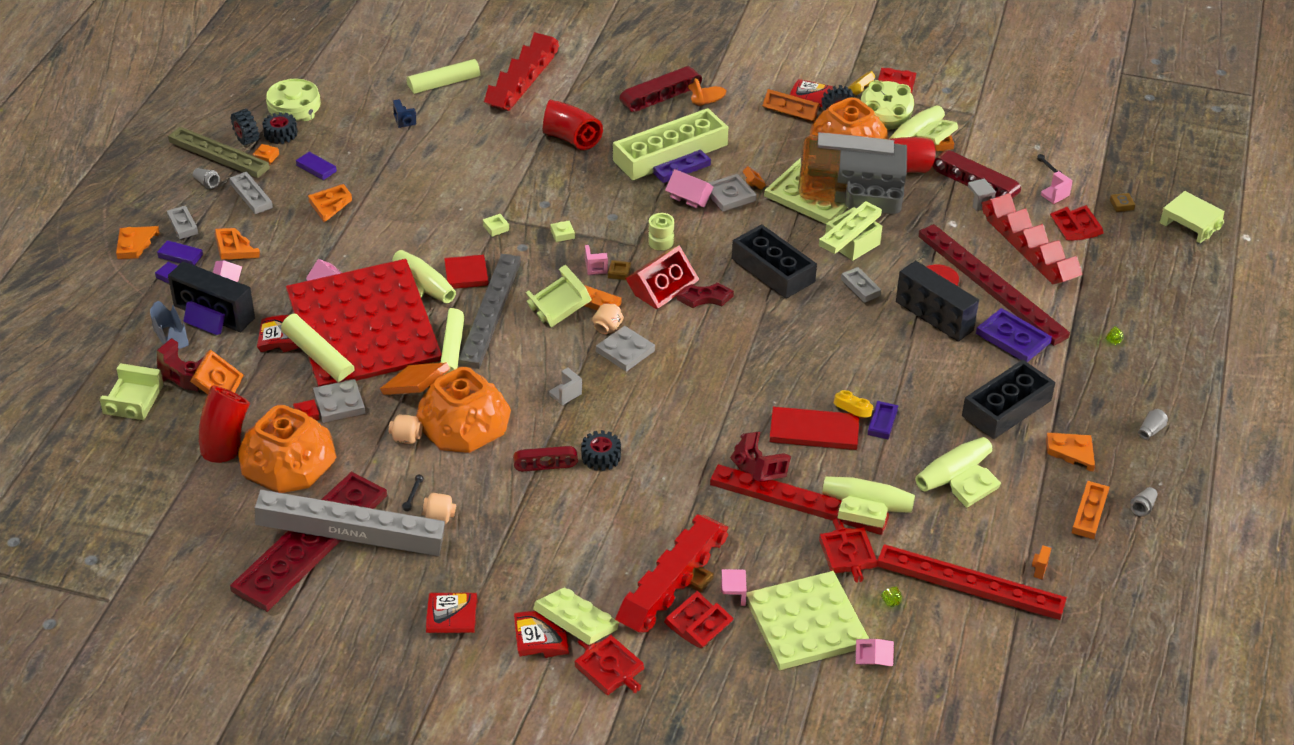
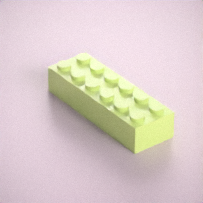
M707 108L613 142V161L632 180H636L652 174L653 167L700 149L704 153H708L727 146L729 127Z

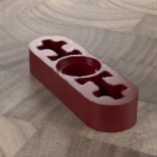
M572 446L523 449L515 452L513 455L514 468L521 472L571 468L578 463L577 450ZM542 457H551L548 461L540 460Z

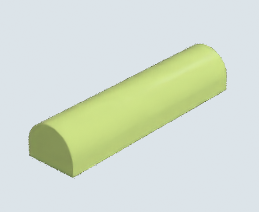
M472 59L408 76L407 85L415 94L479 77L480 69L477 61Z
M454 308L448 310L441 363L447 362L450 368L445 374L458 367L464 314L462 311Z
M291 314L283 321L281 331L338 383L355 371L354 365L297 314Z

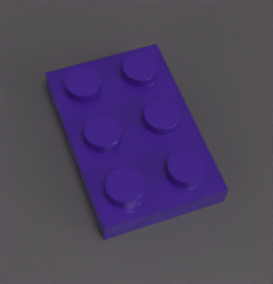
M1002 308L976 329L977 335L1026 362L1030 361L1048 346L1052 340V336Z

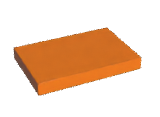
M447 362L409 365L383 385L380 390L383 395L421 393L430 384L434 383L438 377L448 372L450 368Z

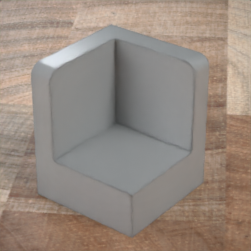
M985 178L968 183V187L975 194L973 208L976 211L982 210L981 202L995 198L996 191Z
M570 368L561 371L562 384L549 391V395L561 405L582 394V378Z

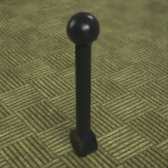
M1037 155L1038 161L1043 162L1054 173L1058 172V170H1056L1047 160H1045L1044 155Z
M421 474L415 476V484L408 500L402 504L404 511L412 509L411 502L419 484L424 479Z

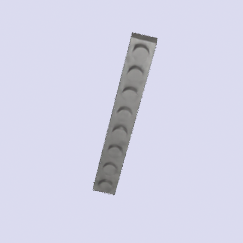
M501 254L460 355L459 366L480 369L521 264V256Z

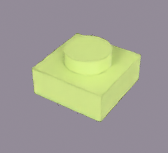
M501 214L483 219V226L491 236L509 231V224Z
M570 221L550 224L551 232L556 242L575 239V232Z

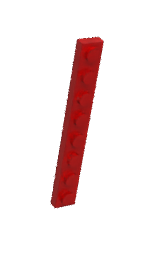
M720 464L717 465L710 479L711 486L831 521L835 518L838 520V512L842 500L775 480L760 482L753 479L754 475ZM887 513L883 528L842 519V522L848 526L855 528L864 527L866 531L883 535L889 520V513Z
M886 544L883 545L877 560V567L1057 620H1061L1067 599L1065 596Z

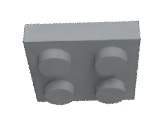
M738 174L709 183L713 186L709 197L722 211L756 201V193Z
M623 326L596 345V352L626 372L655 351V344L626 326Z
M355 379L313 388L314 397L323 423L365 414V407Z

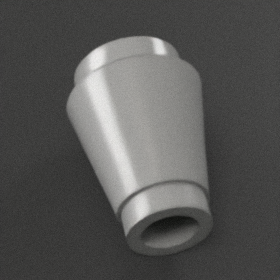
M196 168L193 171V177L208 189L215 188L220 183V176L214 170Z
M1160 409L1149 411L1138 431L1139 436L1148 440L1167 425V415Z
M1148 487L1133 497L1130 506L1132 512L1137 516L1150 514L1158 495L1157 491L1154 488Z

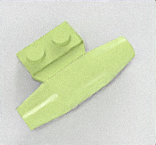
M936 105L919 112L906 121L889 139L923 137L933 140L934 145H938L942 140L958 129L957 122L942 120L945 116L944 110Z
M399 250L394 254L392 261L407 259L421 298L424 293L444 303H450L455 298L456 291L439 272L422 259L403 250Z
M981 437L961 444L935 459L916 476L917 486L925 492L950 483L952 493L966 508L989 495L1001 485L999 480L987 468L978 465L992 452L990 441L985 437Z
M826 476L822 494L842 500L838 512L839 519L881 528L884 526L887 512L912 513L915 500L914 494L891 485L854 477Z

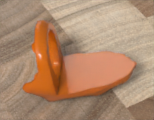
M696 78L688 86L693 92L691 96L692 103L698 106L717 102L725 96L727 91L718 86L701 89L699 80Z

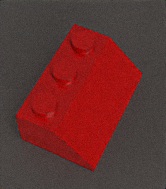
M680 245L665 251L625 278L634 295L655 309L660 308L676 297L689 284L693 285L699 281Z

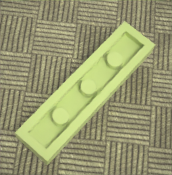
M865 201L820 238L819 246L836 254L879 218L882 209Z

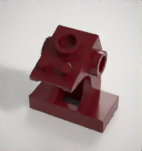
M171 338L157 350V369L161 370L163 382L170 379L183 389L198 391L199 388L190 381L203 358L197 362L182 361L178 357V342Z
M759 431L743 433L740 436L742 439L735 445L734 452L730 457L739 469L753 474V479L760 482L787 477L791 459L790 455L782 453L762 456V452L758 449Z

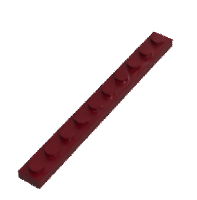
M935 224L919 230L918 237L1014 315L1052 336L1050 344L1055 346L1069 338L1070 332Z

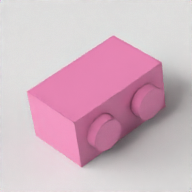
M674 169L665 191L670 193V198L680 202L681 199L687 201L686 204L691 207L697 208V206H701L704 208L713 186L708 182Z

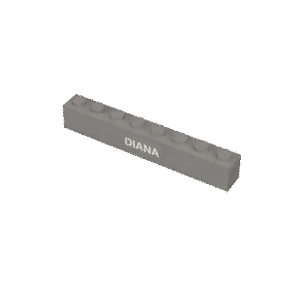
M260 490L255 506V525L435 556L440 555L443 542L445 521L266 490Z

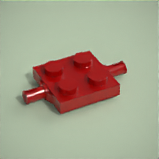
M835 518L833 524L836 530L822 533L819 536L830 572L834 571L835 574L852 572L854 581L858 583L859 579V582H862L864 576L861 570L877 568V559L865 528H845L842 519L838 518L837 520Z
M610 635L603 641L590 645L580 639L578 640V644L586 651L575 660V667L607 696L623 685H626L633 693H637L641 689V684L635 681L633 677L644 670V663L616 638Z

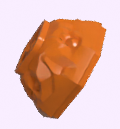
M847 98L831 105L819 115L818 119L811 126L808 145L810 141H817L818 132L889 139L883 122L875 115L872 108L857 98Z
M459 367L438 377L434 383L430 384L427 392L419 402L416 417L419 419V422H422V432L440 450L470 453L504 435L511 409L494 384L489 383L484 377L475 373L469 367Z
M286 405L274 406L255 423L254 427L247 430L238 450L241 474L244 478L278 493L310 488L337 458L330 431L306 413Z

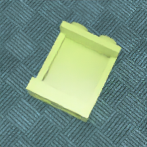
M1184 191L1163 208L1160 223L1167 226L1172 221H1176L1197 232V242L1201 243L1205 239H1209L1213 232L1221 229L1224 224L1223 216L1225 211Z
M566 265L559 269L562 275L560 279L536 295H533L530 291L526 292L529 298L526 302L531 310H537L536 314L542 323L547 322L551 328L592 300L586 287Z
M120 363L117 367L119 379L109 396H101L100 398L102 412L107 415L145 420L164 386L161 370Z

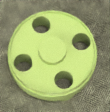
M303 79L283 80L272 85L267 91L266 102L268 111L271 114L276 113V115L279 112H282L283 115L285 113L291 114L295 117L296 121H309L313 119L314 113L321 104L320 94L316 85Z
M874 80L870 82L869 87L864 90L861 96V101L873 109L875 115L879 117L887 130L899 128L910 119L913 113L914 99L910 87L905 84Z

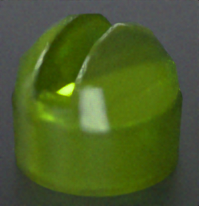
M1114 326L1105 339L1112 344H1119L1122 342L1124 334L1121 329Z
M896 586L886 589L881 594L887 606H898L902 602L901 592Z

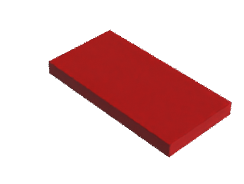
M773 406L769 442L857 450L859 416L852 413Z

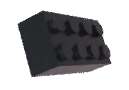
M763 224L732 241L731 259L786 299L816 281L817 263Z
M916 260L899 272L896 303L958 342L974 331L979 305L978 298Z
M184 261L168 274L174 307L185 311L187 302L192 301L225 314L223 326L240 333L255 319L251 288L249 286Z
M1021 360L966 396L962 417L992 439H995L1052 401L1056 382L1025 360Z

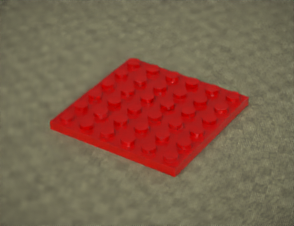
M407 259L286 286V292L293 313L297 314L354 365L355 371L340 382L353 379L359 381L404 370L409 365L441 361L442 353ZM307 355L318 387L338 383Z

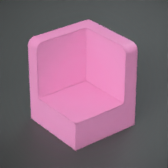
M1058 171L1053 174L1051 186L1041 191V196L1055 204L1070 196L1073 180Z
M585 245L587 274H608L607 253L591 254L589 245Z
M216 261L213 273L238 282L242 266L227 261Z
M722 569L721 592L723 594H740L741 606L746 605V570Z
M856 639V664L892 666L894 642L880 639Z

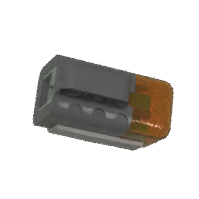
M818 132V136H808L802 144L798 193L805 199L845 203L849 209L853 207L857 209L866 201L882 209V213L897 214L901 211L907 172V145L894 144V140Z

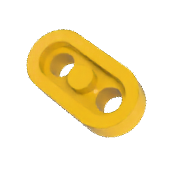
M869 71L849 85L848 89H851L855 96L864 91V86L866 88L870 82L874 81V73Z
M841 390L835 394L833 402L835 406L859 417H870L872 415L873 405L870 404L869 400L858 398L847 390Z

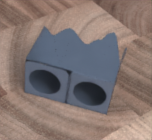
M155 302L150 309L153 330L163 345L172 338L178 342V349L188 346L184 322L182 325L174 306L172 305V310L169 311L162 302ZM165 327H171L169 328L168 337H165L162 330Z

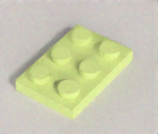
M565 587L535 601L533 610L588 645L615 632L620 623L612 618L610 614L601 611L593 606L591 602L582 599L574 594L572 590Z

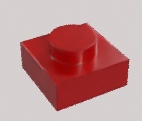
M314 399L293 404L294 409L306 413L316 421L320 420Z

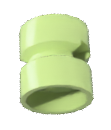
M657 213L649 218L648 242L650 247L655 250H667L674 244V218L671 215Z

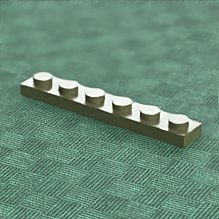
M179 127L168 136L169 142L243 173L247 172L255 178H259L270 169L269 162L182 127Z

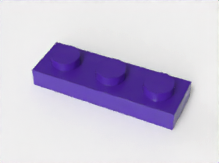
M700 149L653 167V174L662 183L670 180L674 169L689 174L710 166L711 159Z

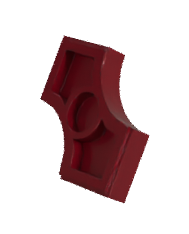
M718 282L705 287L689 284L677 294V300L691 308L702 304H716L722 307L734 296V291Z

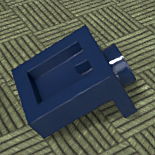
M400 99L393 100V115L398 128L416 125L415 108L406 109V106H402Z

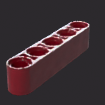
M686 66L628 88L621 93L619 99L630 111L636 112L690 91L688 86L694 82L695 78L701 84L702 76L690 66Z
M944 150L934 160L933 168L935 171L968 186L969 182L985 178L996 191L995 198L1010 193L1013 200L1021 192V186L1016 180L951 150Z

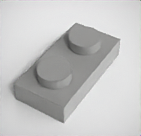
M186 206L167 210L168 218L179 239L198 234L197 226Z
M857 267L841 274V280L863 302L881 296V289L860 268Z

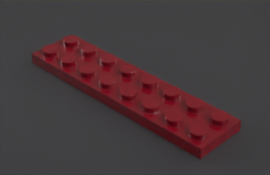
M351 471L321 500L374 509L387 497V489ZM287 531L230 585V590L232 593L268 612L341 539Z

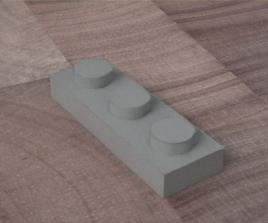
M247 172L229 178L231 186L255 214L273 208L272 201Z

